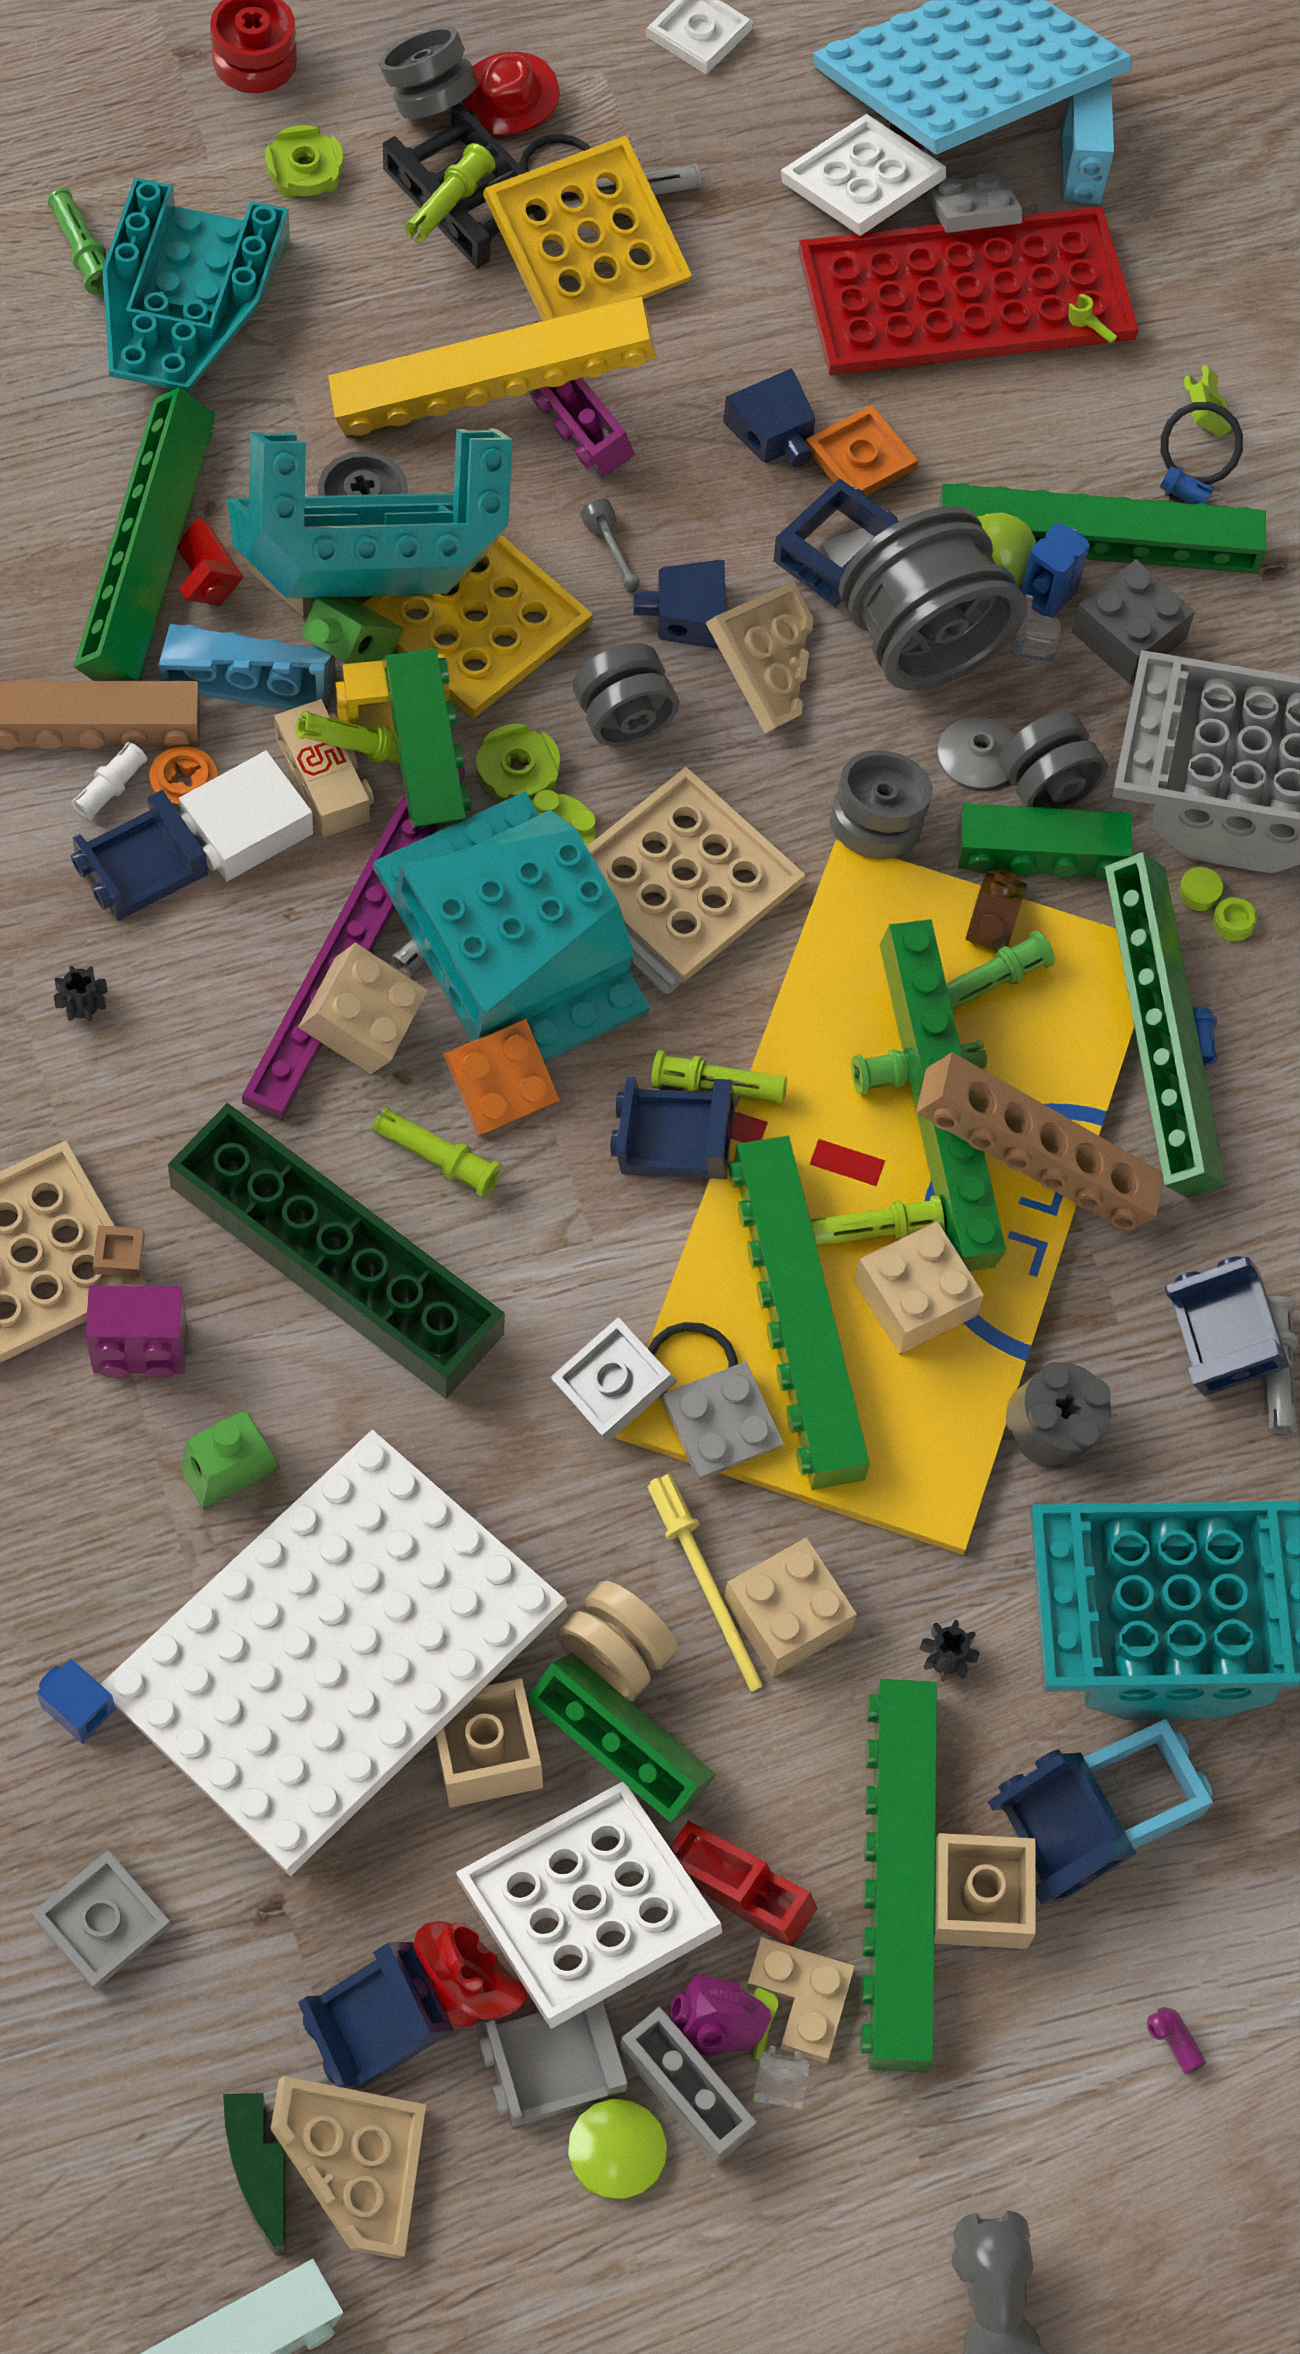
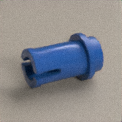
M1172 466L1169 468L1159 487L1166 491L1165 496L1168 497L1172 494L1189 504L1207 503L1214 487L1208 486L1183 473L1184 468L1181 466L1179 469Z
M1194 1008L1193 1013L1203 1065H1211L1218 1059L1214 1038L1217 1018L1212 1015V1011L1208 1008Z

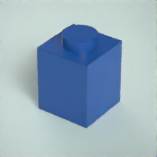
M71 1658L62 1667L57 1665L49 1670L39 1683L40 1689L37 1695L41 1708L82 1744L116 1710L112 1694Z

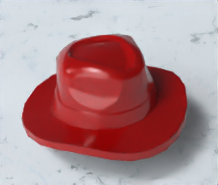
M519 51L502 52L488 56L473 66L478 78V84L474 91L462 100V105L468 112L472 111L477 115L481 125L493 138H504L532 130L545 123L553 115L559 104L560 87L555 72L546 61L529 53Z
M444 1921L425 1923L417 1930L413 1941L414 1949L429 1975L451 2025L458 2028L473 2027L479 2019H498L517 2011L524 2004L527 1997L525 1987L499 1963L497 1955L492 1951L490 1952L479 1941V1934L476 1930L465 1923L454 1922L451 1924Z

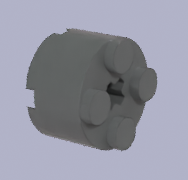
M1058 1362L1049 1363L1035 1373L1012 1395L1006 1410L1008 1431L1012 1430L1018 1442L1016 1446L1020 1452L1038 1464L1054 1467L1079 1458L1105 1435L1111 1420L1110 1389L1104 1381L1097 1379L1091 1372L1078 1365Z

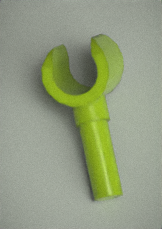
M1084 294L1078 296V308L1073 304H1069L1068 317L1073 326H1089L1110 344L1116 340L1117 336L1092 314L1093 301L1089 296Z
M757 1988L753 1997L762 2001L770 2009L772 2016L763 2038L753 2048L752 2060L764 2062L768 2033L779 2003L773 1993Z

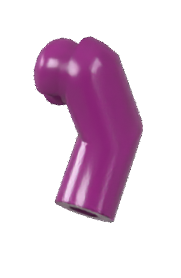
M1162 2007L1158 2009L1157 2013L1151 2014L1148 2017L1147 2029L1150 2035L1157 2040L1166 2039L1185 2075L1200 2069L1206 2064L1195 2040L1176 2010Z

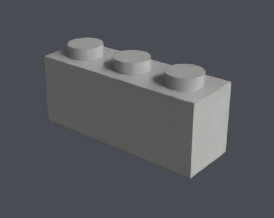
M660 2006L621 2038L620 2054L714 2166L718 2165L753 2135L757 2124L756 2120Z

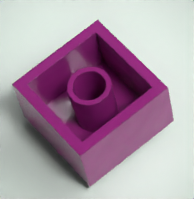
M89 1285L86 1341L93 1373H101V1375L109 1378H121L128 1373H146L153 1378H169L174 1374H185L187 1318L182 1287Z

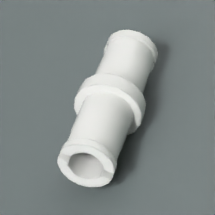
M127 742L124 748L106 767L100 766L94 772L95 779L77 798L71 801V805L76 812L86 820L92 821L95 815L113 796H120L125 790L124 784L148 761L144 752L135 744Z

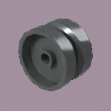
M441 26L416 33L397 43L381 57L379 67L388 85L396 87L393 98L400 114L404 118L418 119L443 112L468 97L477 87L478 78L471 62L466 58H461L465 48L454 27Z
M369 451L349 452L335 458L323 469L317 484L318 496L408 494L407 479L399 465L385 455Z
M632 643L610 648L588 661L580 668L573 679L575 696L580 707L587 713L586 720L593 736L600 744L615 747L627 746L643 741L661 731L673 720L679 711V698L671 682L665 676L666 670L658 653L652 646L643 643Z
M1069 711L1057 712L1034 721L1011 738L1000 752L998 763L1010 783L1018 786L1016 792L1025 807L1066 809L1088 795L1105 777L1108 764L1096 744L1088 741L1090 736L1076 713Z
M885 750L865 751L852 757L842 769L838 791L832 806L830 824L834 835L845 847L862 856L886 859L897 858L910 852L920 839L924 817L927 815L931 802L933 786L928 774L917 762L899 753Z

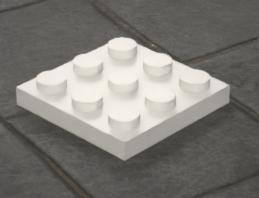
M866 114L781 170L782 183L861 236L946 179V166Z

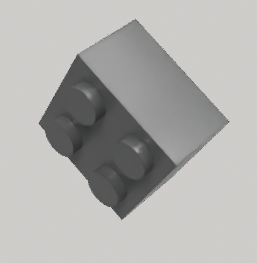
M1134 560L1079 604L1072 633L1131 684L1136 678L1141 650L1162 654L1171 652L1186 640L1195 611L1139 561Z

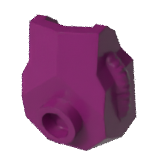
M697 1973L685 1991L675 1995L669 2014L671 2021L701 2055H719L730 2051L751 2050L763 2038L772 2019L770 2009L762 2001L746 1993L739 1983Z

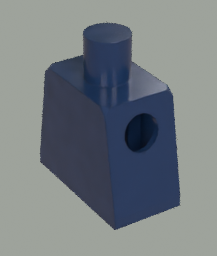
M792 368L726 396L723 422L762 462H770L785 455L793 467H800L811 459L813 452L807 445L806 439L814 434L815 416Z
M724 560L662 567L658 570L657 591H633V616H657L658 638L665 641L719 649L706 622L726 612Z

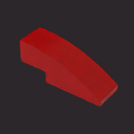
M687 1821L670 1846L671 1851L697 1889L741 1919L783 1944L793 1947L818 1909L811 1892L770 1871L767 1862L690 1821Z

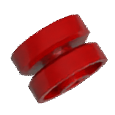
M222 0L212 12L210 22L211 41L213 44L212 60L217 76L227 86L248 93L272 91L288 82L295 72L297 61L296 27L291 8L283 0Z

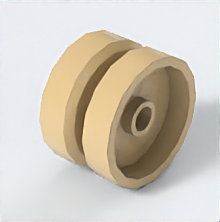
M603 1581L585 1598L584 1607L586 1613L581 1611L573 1612L557 1629L556 1636L567 1655L573 1653L626 1699L635 1701L650 1684L649 1670H662L677 1654L678 1644L666 1624L648 1605L622 1586L610 1581Z

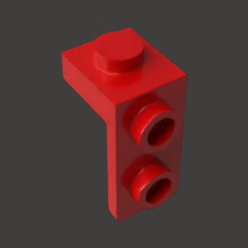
M197 518L185 532L177 546V549L192 570V573L179 589L188 601L220 606L244 576L207 520Z

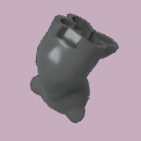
M1006 2211L1002 2218L981 2219L977 2213L963 2217L956 2224L954 2231V2242L957 2247L952 2253L951 2261L961 2281L967 2285L976 2321L965 2335L962 2354H1048L1041 2347L1040 2339L1035 2329L1023 2317L1027 2302L1026 2280L1031 2276L1034 2267L1029 2243L1031 2235L1027 2220L1019 2213L1013 2211Z

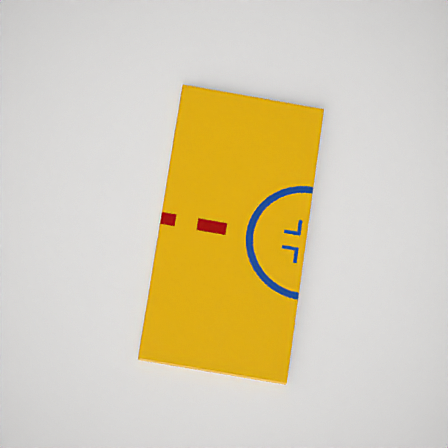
M837 839L750 1069L753 1072L787 1076V1090L784 1102L780 1104L775 1101L740 1097L734 1112L729 1162L734 1161L736 1146L739 1143L789 1135L809 1218L811 1219L889 1209V1205L893 1204L894 1201L901 1200L903 1204L930 1201L931 1196H934L910 1081L908 1080V1083L903 1088L896 1089L893 1085L871 1088L867 1094L860 1095L856 1091L852 1077L851 1061L853 1056L862 1055L863 1058L887 1055L891 1049L903 1051L880 950V943L889 924L932 919L946 983L994 959L995 954L998 952V949L965 940L981 885L897 858L876 859L862 856L845 847ZM1023 899L1008 948H1012L1029 939V934L1038 930L1049 942L1053 950L1055 963L1048 968L1041 966L1023 975V981L1017 984L1006 982L954 1008L952 1011L960 1044H966L981 1040L984 1043V1048L980 1049V1051L986 1050L987 1065L985 1068H982L984 1071L1099 1136L1135 1026L1117 930L1095 921ZM745 1083L746 1085H752V1086H758V1087H760L759 1085H756V1084ZM984 1152L1006 1252L995 1268L969 1271L984 1294L977 1317L900 1355L854 1282L861 1258L898 1241V1239H894L893 1235L816 1246L870 1462L865 1481L811 1490L808 1475L801 1476L799 1472L796 1449L801 1448L798 1432L791 1433L788 1426L786 1407L790 1406L791 1402L788 1390L781 1391L778 1384L776 1365L781 1364L778 1349L771 1350L768 1342L766 1326L767 1323L771 1322L768 1308L761 1309L759 1304L757 1282L762 1280L759 1268H752L749 1262L747 1242L752 1241L749 1227L742 1228L738 1214V1201H742L739 1187H732L729 1170H727L726 1179L710 1178L647 1349L653 1338L669 1326L683 1322L703 1323L720 1331L732 1344L738 1364L747 1361L783 1441V1445L780 1449L719 1474L964 1556L1004 1433L1007 1406L1012 1395L1018 1389L1077 1206L1076 1203L1053 1190L1046 1189L1038 1181L1018 1170L1007 1167L1004 1162ZM685 1331L672 1335L660 1344L655 1354L657 1360L677 1381L667 1392L728 1368V1359L724 1349L715 1339L701 1332ZM660 1397L615 1436V1439L689 1463Z

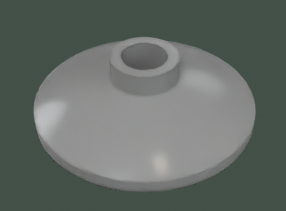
M968 717L958 720L946 728L940 737L937 748L938 762L948 778L962 787L972 790L995 789L1009 781L998 760L1000 752L1014 735L1003 724L989 718ZM975 744H981L987 748H978Z

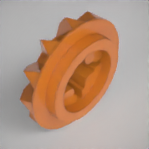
M179 746L164 751L154 760L149 772L153 793L155 794L163 789L171 803L178 805L181 796L218 777L217 768L212 758L204 751L189 746ZM176 768L179 773L182 772L186 777L192 775L191 787L185 785L182 781L177 782Z

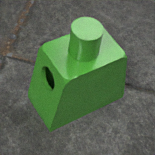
M318 597L304 625L302 636L341 661L352 664L381 661L385 655L393 654L404 628L351 597ZM367 636H370V637H371L370 643H369V639H364V638L367 637Z
M241 1411L225 1420L217 1422L214 1426L194 1435L186 1442L181 1473L202 1509H205L280 1470L281 1467L248 1412Z

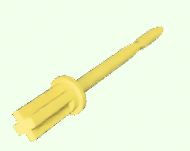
M672 1474L655 1478L650 1481V1485L647 1487L666 1526L667 1532L665 1537L667 1540L679 1538L746 1684L752 1693L763 1687V1684L691 1533L700 1525V1522L696 1518L693 1519Z

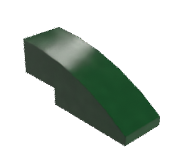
M264 2093L223 2094L225 2129L231 2161L244 2202L260 2234L274 2255L283 2256L285 2255V2150L280 2143L265 2144Z

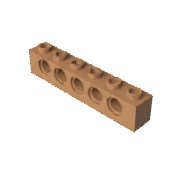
M953 1052L926 1069L916 1113L931 1121L936 1127L949 1131L968 1142L973 1148L990 1154L1004 1162L1007 1167L1022 1172L1038 1181L1046 1189L1061 1194L1075 1202L1080 1208L1089 1210L1109 1221L1118 1229L1129 1233L1156 1218L1163 1183V1174L1158 1169Z

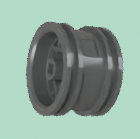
M943 506L919 512L891 525L875 536L855 555L840 579L839 594L841 601L849 610L854 623L862 630L870 632L874 639L872 647L874 657L878 665L883 668L887 680L896 688L924 690L946 684L970 673L1003 649L1015 636L1025 620L1028 609L1026 597L1017 586L1013 575L1006 568L998 566L992 558V541L982 528L978 517L971 510L960 506Z

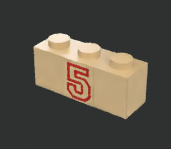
M319 699L274 715L275 738L306 804L312 811L313 819L322 838L370 822V804L374 803V796L366 779L360 781L357 775L358 763L354 751L318 741L298 738L296 735L297 719L306 720L301 718V712L309 711L313 714L338 720L334 712L328 714L322 700Z

